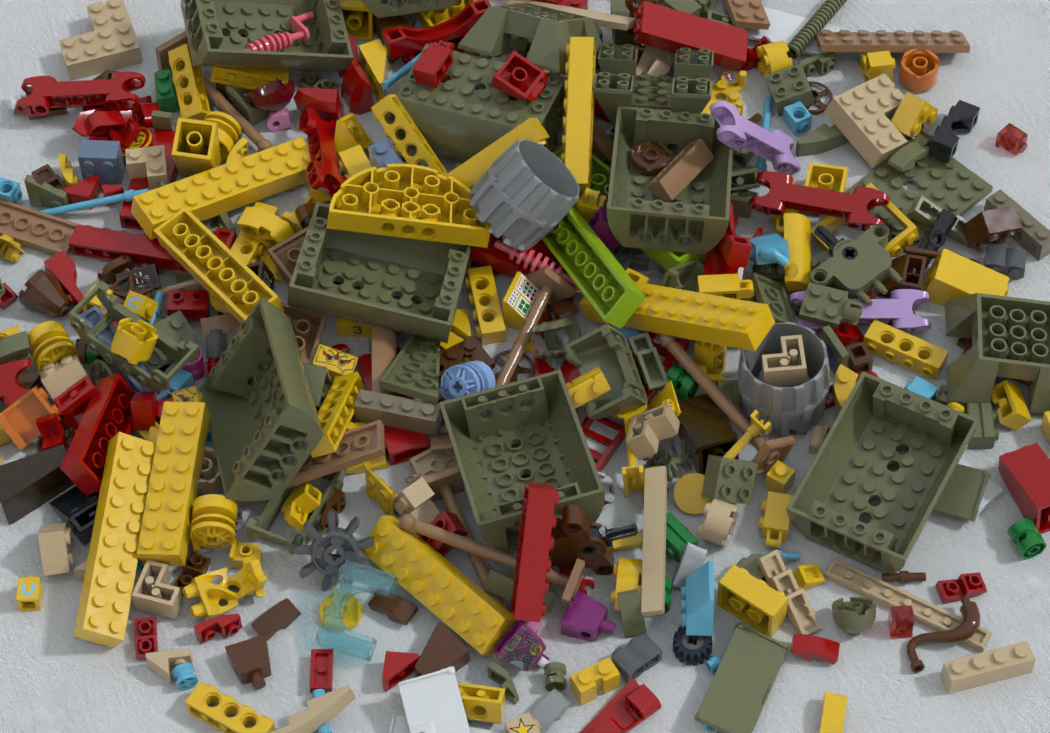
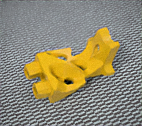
M251 557L246 558L242 562L241 570L230 577H227V567L195 577L191 584L182 589L186 600L196 597L198 604L189 608L192 618L204 617L206 621L238 606V600L245 596L265 597L264 585L268 579L262 571L259 559L252 560ZM218 576L222 578L220 583H212L213 578ZM235 585L239 591L237 593L228 590V587ZM221 599L226 600L227 605L220 606L219 601Z

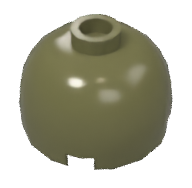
M850 597V601L843 602V598L835 600L832 603L833 620L836 626L842 631L848 632V635L858 636L873 625L876 618V603L873 605L872 600L861 597Z

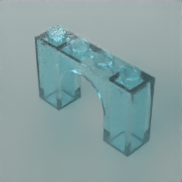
M346 560L345 564L340 566L338 577L340 578L338 584L334 585L331 591L332 601L330 606H327L324 611L323 618L325 621L323 627H319L316 639L318 640L317 643L322 647L370 662L377 641L373 637L351 631L346 627L343 621L344 606L352 596L362 592L372 593L392 600L399 579L396 575Z

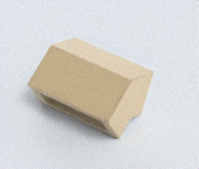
M815 425L809 445V453L817 454L831 429L829 425Z

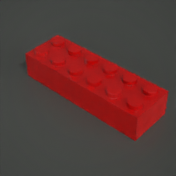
M119 373L99 380L96 386L98 392L91 397L60 466V469L86 496L100 491L109 441L118 432L129 435L133 426L130 401L136 392Z
M525 481L510 613L514 620L540 622L541 616H545L546 603H544L543 596L548 593L549 582L546 581V572L551 570V559H549L548 555L549 550L552 551L554 546V537H551L552 528L555 529L557 516L554 515V506L558 507L559 493H557L552 484Z

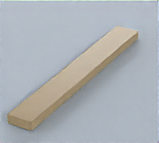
M509 0L504 3L527 2L590 17L593 19L595 26L623 31L634 27L636 23V18L532 0Z
M666 466L645 468L641 614L643 617L660 615L665 612Z
M833 558L824 573V578L937 632L954 629L962 622L961 617L836 558ZM979 626L977 632L971 638L960 643L982 653L992 636V632Z

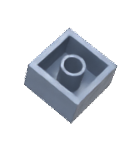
M81 140L78 162L82 179L84 180L97 174L100 183L122 184L125 164L120 141Z

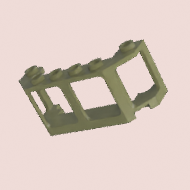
M101 280L69 312L71 327L77 332L91 352L98 353L106 362L116 365L122 373L135 378L141 386H146L151 390H168L171 379L187 362H195L199 357V346L192 341L187 345L184 341L179 344L155 328L157 330L156 335H158L155 347L174 359V363L164 373L154 369L151 375L139 366L129 363L126 358L110 351L111 347L100 341L97 337L113 321L119 322L124 318H131L130 322L136 323L138 320L146 321L118 303L116 295L112 297L106 293L110 286ZM97 295V298L106 308L107 313L88 331L86 321L78 313Z
M347 468L321 477L331 481L321 498L320 506L308 514L311 515L308 522L316 529L318 526H321L323 511L330 498L338 489L342 491ZM295 486L287 488L281 497L270 499L260 516L255 515L254 519L249 518L245 525L248 538L256 540L265 537L286 545L289 548V553L294 555L293 545H307L313 541V538L304 529L303 531L296 529L290 539L269 531L279 515L284 502Z

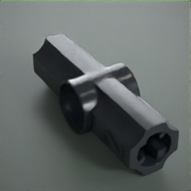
M942 209L930 230L924 234L923 241L918 248L938 251L945 244L947 235L958 219L956 215ZM933 234L937 236L936 244L931 240ZM927 257L925 268L928 267L933 258Z

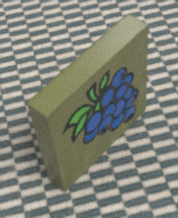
M827 325L822 327L821 340L824 341L827 347L829 367L834 375H836L840 364L845 367L848 366L849 353L832 328Z

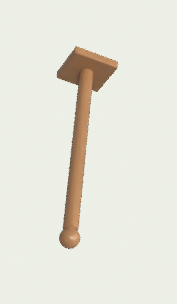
M186 31L155 48L159 71L171 69L168 51L186 43L189 44ZM203 75L207 96L224 113L232 116L239 123L241 131L257 146L258 151L271 148L272 143L265 139Z
M548 267L525 275L540 292L501 369L495 387L509 383L533 334L529 333V330L538 324L548 301L553 303L572 297L576 293V289Z
M661 334L659 337L660 345L668 349L744 435L747 432L746 429L751 424L680 344L675 341V336ZM759 434L756 438L753 437L750 443L758 451L751 461L758 463L756 475L768 473L777 460L784 461L796 443L793 436L765 441Z
M459 465L423 477L435 493L430 500L436 502L443 499L448 512L456 514L466 528L468 534L465 537L475 541L455 497V494L464 492V482ZM467 552L484 590V585L490 571L484 558ZM484 590L488 595H490L495 601H497L501 606H503L506 609V606L501 597Z
M404 514L399 519V526L404 531L413 530V532L515 570L516 556L424 521L416 520L411 514ZM577 558L570 577L553 570L546 572V581L565 589L561 598L562 609L567 611L585 574V562Z

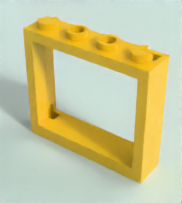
M871 182L865 186L878 190ZM889 200V204L883 207L905 228L903 232L887 243V246L884 248L893 258L902 252L905 245H912L913 241L919 237L917 227ZM827 216L811 229L812 240L823 251L829 250V247L814 234V230L818 225H823L832 234L845 224L846 219Z

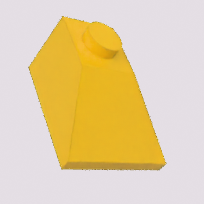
M353 113L336 121L334 142L336 155L339 159V152L357 145H361L363 151H365L374 144Z

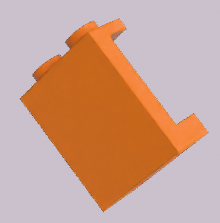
M35 386L0 413V426L20 451L41 435L36 425V419L54 413L57 414L59 420L62 419L60 416L62 413L56 404L51 405L47 400L49 396L42 387L38 389Z

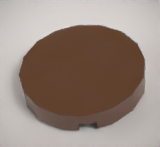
M644 141L637 144L633 148L631 159L632 164L639 171L657 174L670 163V151L662 143Z
M126 256V259L119 257L105 265L102 269L103 273H98L97 279L99 282L102 280L108 285L117 281L115 274L120 273L121 270L126 268L133 270L135 262L130 256Z

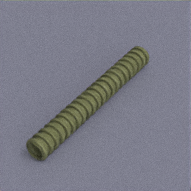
M826 0L787 45L789 51L786 52L788 57L798 59L815 39L817 32H821L847 0Z

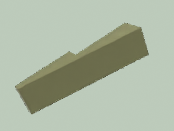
M921 195L914 200L907 216L931 228L942 209ZM957 214L956 217L958 219L947 236L968 246L962 229V225L968 221ZM977 246L971 247L972 249L978 252H981L983 250V248L978 249Z

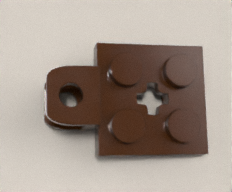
M473 335L440 352L439 379L451 366L467 362H462L463 358L466 357L470 358V361L478 360L484 362L491 370L495 368V362Z

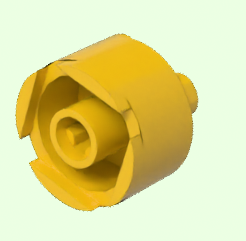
M784 40L756 47L760 62H757V68L759 73H763L766 83L765 75L793 66L791 57L788 58L786 53L789 51V48Z
M124 318L118 323L110 351L126 358L129 363L134 365L139 364V361L149 360L158 339V335H156L157 330L142 320H138L136 323L130 322L131 318Z

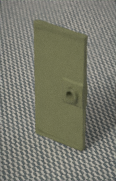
M897 449V452L901 455L906 454L908 452L905 450ZM891 464L887 467L888 470L892 472H895L899 469V467L895 464ZM958 464L933 511L975 522L986 485L991 477V472Z
M737 622L734 633L694 719L721 733H752L789 647L742 622Z

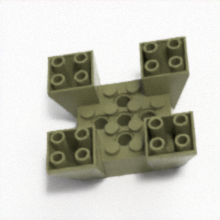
M527 2L490 6L458 44V48L463 49L464 53L471 55L479 53L481 57L492 59V57L500 58L501 55L509 54L511 48L516 49V52L521 54L529 52L527 60L542 70L549 71L548 74L560 76V74H566L565 65L568 62L566 44H570V37H594L596 50L595 69H601L598 64V56L602 41L592 18Z
M613 43L600 44L598 64L602 72L599 74L595 73L593 93L611 125H616L618 106L701 113L711 100L712 80L707 78L713 70L714 51L709 49L691 50L687 47L676 49L674 77L668 75L651 76L650 74L636 75L638 47L632 44H624L623 46Z
M975 293L946 301V336L972 339V348L951 363L946 369L947 402H956L963 405L968 403H990L996 377L1028 380L1030 413L1044 414V412L1050 411V302Z

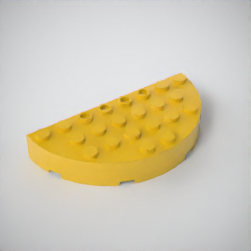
M387 164L386 167L378 169L375 166L360 171L348 178L332 197L326 229L484 248L488 247L491 234L488 231L490 224L488 222L481 223L475 215L480 211L470 206L469 201L472 198L469 196L470 189L450 175L447 178L438 174V170L413 164Z

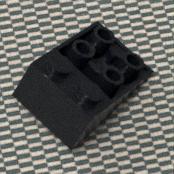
M75 486L49 502V504L60 518L67 522V526L72 528V532L85 546L91 542L100 492L86 496Z

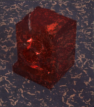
M1009 123L998 132L995 146L998 148L1002 146L1005 150L1016 156L1018 153H1023L1026 149L1028 134Z
M912 605L890 606L888 616L890 639L913 638L912 631L915 620Z

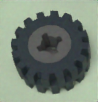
M686 626L684 628L679 627L678 632L676 631L673 637V653H675L676 659L679 658L681 663L685 661L688 666H690V663H693V666H697L698 662L703 664L704 660L709 659L712 652V636L686 635Z

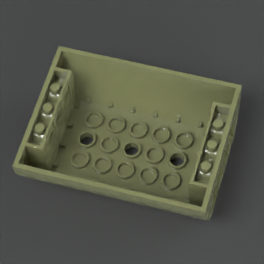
M426 44L424 46L415 63H418V61L422 57L423 51L427 49L430 44ZM454 50L452 53L454 62L437 88L416 83L413 65L396 93L397 98L434 153L467 161L527 119L536 117L550 136V138L545 140L547 144L544 145L549 150L563 125V116H565L564 98H566L565 80H567V77L547 73V86L535 101L512 100L515 97L490 85L493 76L501 69L505 62ZM393 113L391 116V123L395 121V116ZM401 129L400 131V137L402 139L406 137V133L403 129Z
M561 369L439 402L479 532L489 545L506 553L517 550L525 481L553 485L557 493H559L558 507L554 506V515L557 516V520L562 519V508L564 506L574 504L582 508L591 522L597 521L604 506L605 491ZM514 444H519V445H521V446H519L518 448H512V447H511V446L514 445ZM525 474L531 475L529 478H521Z

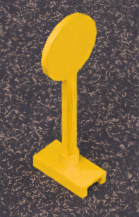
M647 404L640 408L613 415V417L625 421L626 440L631 417L643 413L647 408ZM626 442L628 466L622 467L625 498L629 497V492L642 491V496H644L645 478L643 465L637 466L636 456Z
M755 410L750 415V422L752 424L746 429L747 432L723 457L735 458L753 437L756 438L760 433L767 436L772 430V424L768 421L763 425L765 423L764 420L761 419L759 421V412ZM685 474L674 486L673 496L675 503L686 514H702L706 504L712 500L701 497L705 478L703 474Z

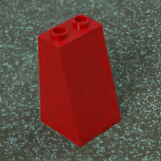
M1038 443L1024 446L999 456L998 471L1023 517L1033 520L1038 533L1043 534L1050 531V459Z

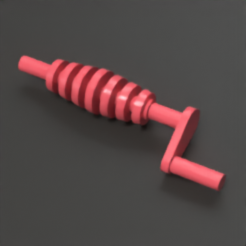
M310 11L298 16L289 17V23L296 33L282 32L265 35L246 44L243 50L280 52L292 46L293 41L299 39L303 42L310 39L309 30L301 22L313 19L314 13Z
M497 239L494 247L510 255L509 259L512 261L515 257L518 258L516 261L518 265L524 261V269L527 270L530 264L532 265L530 269L532 273L535 272L536 268L540 270L548 267L566 282L575 286L576 292H582L570 275L563 271L562 266L559 265L558 269H556V262L552 261L551 265H548L550 258L547 256L542 262V253L539 252L536 258H534L535 250H531L529 254H526L527 250L520 251L517 247L512 248Z

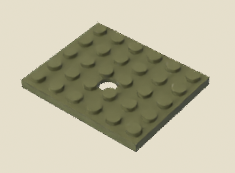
M921 134L906 144L908 145L915 141L929 149L927 146L928 139ZM928 155L917 160L914 168L904 172L897 171L893 166L887 164L889 160L887 159L845 193L852 194L854 187H865L870 182L878 190L887 193L890 196V201L917 227L919 237L913 241L912 245L908 246L919 247L923 241L924 234L930 230V227L907 216L914 200L923 195L941 209L950 211L954 215L962 216L990 194L993 186L954 158L947 163ZM906 182H913L917 185V189L905 190L902 185ZM876 206L870 209V215L893 225V239L905 230L883 206ZM935 234L932 235L931 240L936 237Z

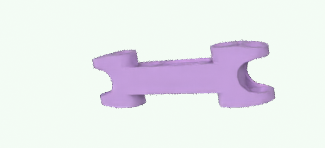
M719 101L709 107L711 115L720 125V128L716 131L719 141L731 148L744 147L772 162L776 172L794 175L801 170L800 163L790 151L794 147L793 139L780 130L768 131L740 116L738 108L729 102Z
M914 289L893 290L890 292L891 299H871L873 302L871 306H867L860 299H850L863 304L858 324H872L875 319L884 324H892L894 328L906 333L923 332L931 328L930 320L916 316L912 310L913 306L929 301V293L926 291ZM806 291L791 294L790 303L802 306ZM802 319L797 320L799 326L808 327L815 331V334H822V327H825V325Z

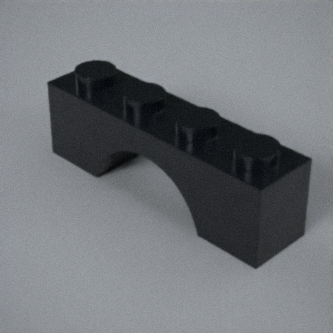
M959 100L955 106L952 105L948 116H944L941 126H937L934 136L931 135L927 142L929 147L928 155L949 163L956 153L960 139L954 133H970L977 123L981 108Z

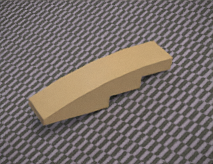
M778 549L757 558L756 560L769 586L776 591H781L788 598L786 615L798 633L808 635L820 629L821 626L804 588H799L791 569H786Z
M347 685L308 700L307 705L309 709L289 716L290 725L269 733H312L342 712L356 699L355 694L350 686Z

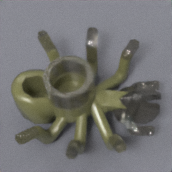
M671 438L669 442L673 455L670 456L665 449L658 447L657 454H654L653 458L646 462V468L666 466L668 482L673 481L672 469H674L676 476L679 478L683 477L677 467L681 466L685 471L692 470L693 460L691 458L696 454L695 452L687 454L685 439L681 442L682 453L678 455Z

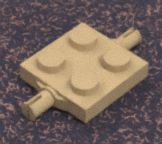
M430 448L410 458L409 464L415 471V474L405 478V482L410 486L421 477L457 466L458 462L454 450L451 448L431 450Z

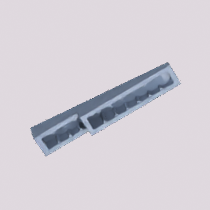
M95 305L79 316L86 321L90 331L102 319L104 314ZM111 323L97 338L111 347L116 328ZM139 361V364H137V366H139L151 375L148 369L144 366V361ZM122 373L135 392L157 391V402L168 399V393L165 390H151L146 386H141L132 376Z

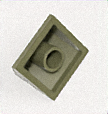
M227 86L228 101L252 126L268 117L270 112L258 109L248 99L247 95L252 91L251 89Z

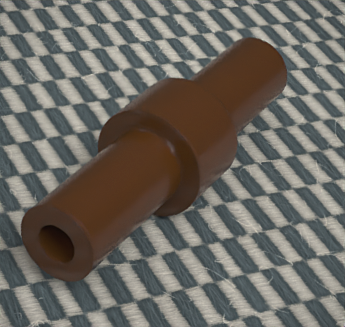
M907 570L891 574L882 573L881 578L885 582L908 584L909 581H926V573H909Z

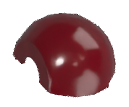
M277 78L276 81L264 84L249 92L247 95L248 99L260 110L273 112L283 109L294 96V81L289 80V83L285 85L283 80H278Z

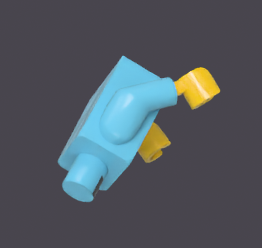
M776 233L749 239L752 244L749 259L756 265L776 263L782 267L786 266L785 273L789 276L795 277L797 275V265L789 262L788 242Z

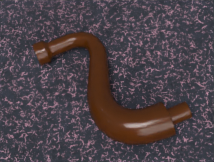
M968 596L961 598L962 606L960 607L962 622L956 628L920 634L908 642L907 655L911 662L910 668L913 673H919L925 668L915 651L918 645L925 643H957L971 638L977 632L981 616L976 602L970 601Z

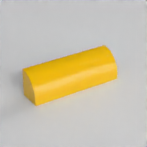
M784 213V239L788 242L789 262L795 263L798 267L795 277L785 273V284L788 292L807 290L812 272L811 222L808 217L802 214Z

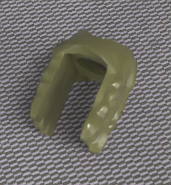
M566 317L531 327L529 333L544 331V339L548 351L534 354V357L556 359L566 356L565 345L557 342L556 334L560 329L565 330L569 336V341L567 342L569 344L581 337L578 327L572 323L570 318Z

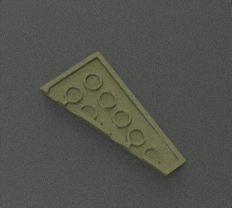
M412 335L379 380V387L410 398L438 404L440 342Z

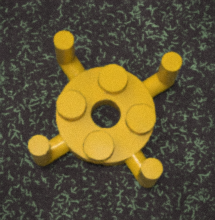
M744 70L739 72V83L734 87L724 80L713 83L711 99L726 101L741 109L740 116H743L744 103L739 100V92L746 88L747 72ZM721 97L725 100H717L716 98Z

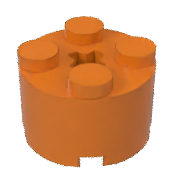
M917 48L907 51L901 60L899 73L901 84L915 94L931 89L937 81L938 57L926 49L918 51Z

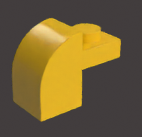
M309 481L296 488L281 508V511L285 514L284 519L295 529L302 530L303 524L307 521L308 514L320 506L322 493Z

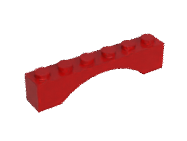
M488 0L470 2L455 16L426 28L397 26L382 31L383 43L387 46L390 59L392 60L422 50L426 44L433 42L438 44L440 40L449 41L466 35L491 4Z
M730 200L728 227L717 245L726 265L734 269H739V267L746 268L752 244L749 238L736 236L733 221V204Z
M63 250L44 261L45 269L50 270L54 274L69 299L70 305L76 306L84 296L77 288L75 263ZM82 309L78 315L82 314L84 310ZM113 321L112 324L117 329L119 322Z

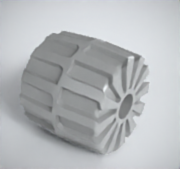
M519 139L491 164L469 192V196L472 198L469 203L472 208L480 211L475 214L481 223L488 222L490 224L488 231L496 238L502 235L503 243L512 248L517 247L518 250H529L548 234L578 201L580 188L571 171L546 147L529 139Z
M793 322L774 323L756 351L741 349L738 392L740 405H743L744 417L749 422L750 415L757 410L759 412V421L761 419L764 420L765 423L763 425L769 421L772 424V429L775 430L776 436H789L790 430H794L796 434L804 433L810 430V424L815 425L821 420L824 415L830 386L827 347L824 341L815 335V331L808 327L805 328ZM802 335L807 366L806 383L771 386L763 383L762 355L779 354L781 336Z

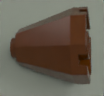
M45 269V272L43 270L36 272L25 283L27 287L25 292L21 290L19 293V302L22 305L54 318L64 317L70 310L69 299L54 274L48 269Z

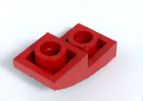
M980 572L960 574L958 579L941 580L935 585L942 604L960 601L964 596L973 598L987 592Z
M228 614L206 620L194 626L196 639L202 644L205 641L212 640L218 633L224 639L235 635L242 628L241 618L239 614Z
M156 616L135 618L134 641L136 659H145L146 653L158 652Z
M794 634L790 653L808 661L816 657L834 665L838 661L840 643L813 635Z

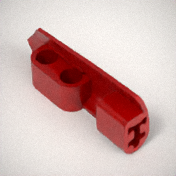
M151 96L140 98L139 106L134 110L109 111L105 107L84 111L80 112L72 130L82 137L109 135L108 131L110 129L119 133L129 118L135 120L140 128H154L151 115L153 110L160 111L157 102L152 103Z
M632 678L580 733H628L660 710L661 703L645 684L639 686L637 681Z

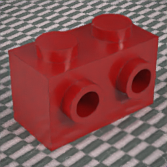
M168 290L166 309L168 316L180 310L188 322H197L202 318L210 317L211 303L207 290Z
M445 510L439 513L435 520L430 523L463 537L468 534L458 516ZM418 535L443 557L453 548V546L424 535Z

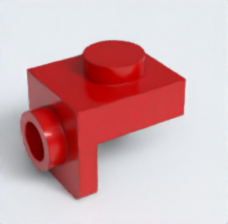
M129 118L119 133L112 129L108 133L112 138L111 141H120V145L129 148L133 141L139 137L141 129L135 120Z

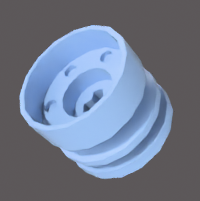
M474 360L448 368L441 377L440 387L445 400H450L494 388L496 381L494 373L487 364Z

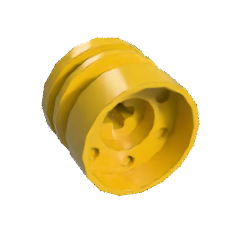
M210 111L205 115L203 121L216 122L218 124L221 162L227 160L230 151L242 132L241 126L232 116L224 112Z
M43 322L35 326L28 333L31 349L29 354L33 358L39 372L43 371L42 367L50 362H53V364L59 362L61 364L60 361L64 358L77 355L76 347L73 345L72 340L69 339L64 326L59 322Z
M207 494L196 498L192 508L191 540L199 546L213 549L224 548L234 543L236 536L235 523L238 512L236 501L218 494Z

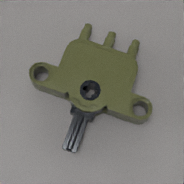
M881 223L873 225L858 236L857 240H845L844 238L838 240L823 225H818L814 230V234L829 247V255L831 257L811 272V283L827 287L834 286L836 289L849 292V299H860L867 306H871L873 302L867 295L869 291L875 288L885 295L888 290L881 282L889 276L897 283L903 281V278L891 267L892 257L884 249L887 246L889 229L886 225Z

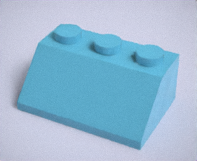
M713 561L706 562L686 578V586L681 587V626H686V635L712 636Z

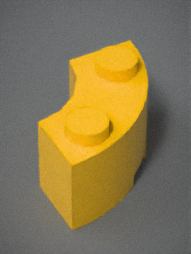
M246 206L237 222L238 227L246 238L260 241L268 249L296 234L287 221L259 206Z
M842 364L837 369L832 386L833 399L838 413H840L858 377L857 373Z
M619 558L618 564H614L613 577H617L616 590H611L610 603H615L614 610L620 611L617 593L639 589L641 599L642 559Z

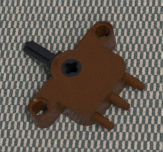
M574 504L566 505L562 508V519L557 520L555 529L552 528L551 537H554L553 550H549L551 566L556 565L563 571L573 570L578 558L585 562V569L592 567L598 575H610L614 569V554L610 547L613 546L612 541L636 536L638 534V527L636 523L607 529L605 525L591 522L580 506Z

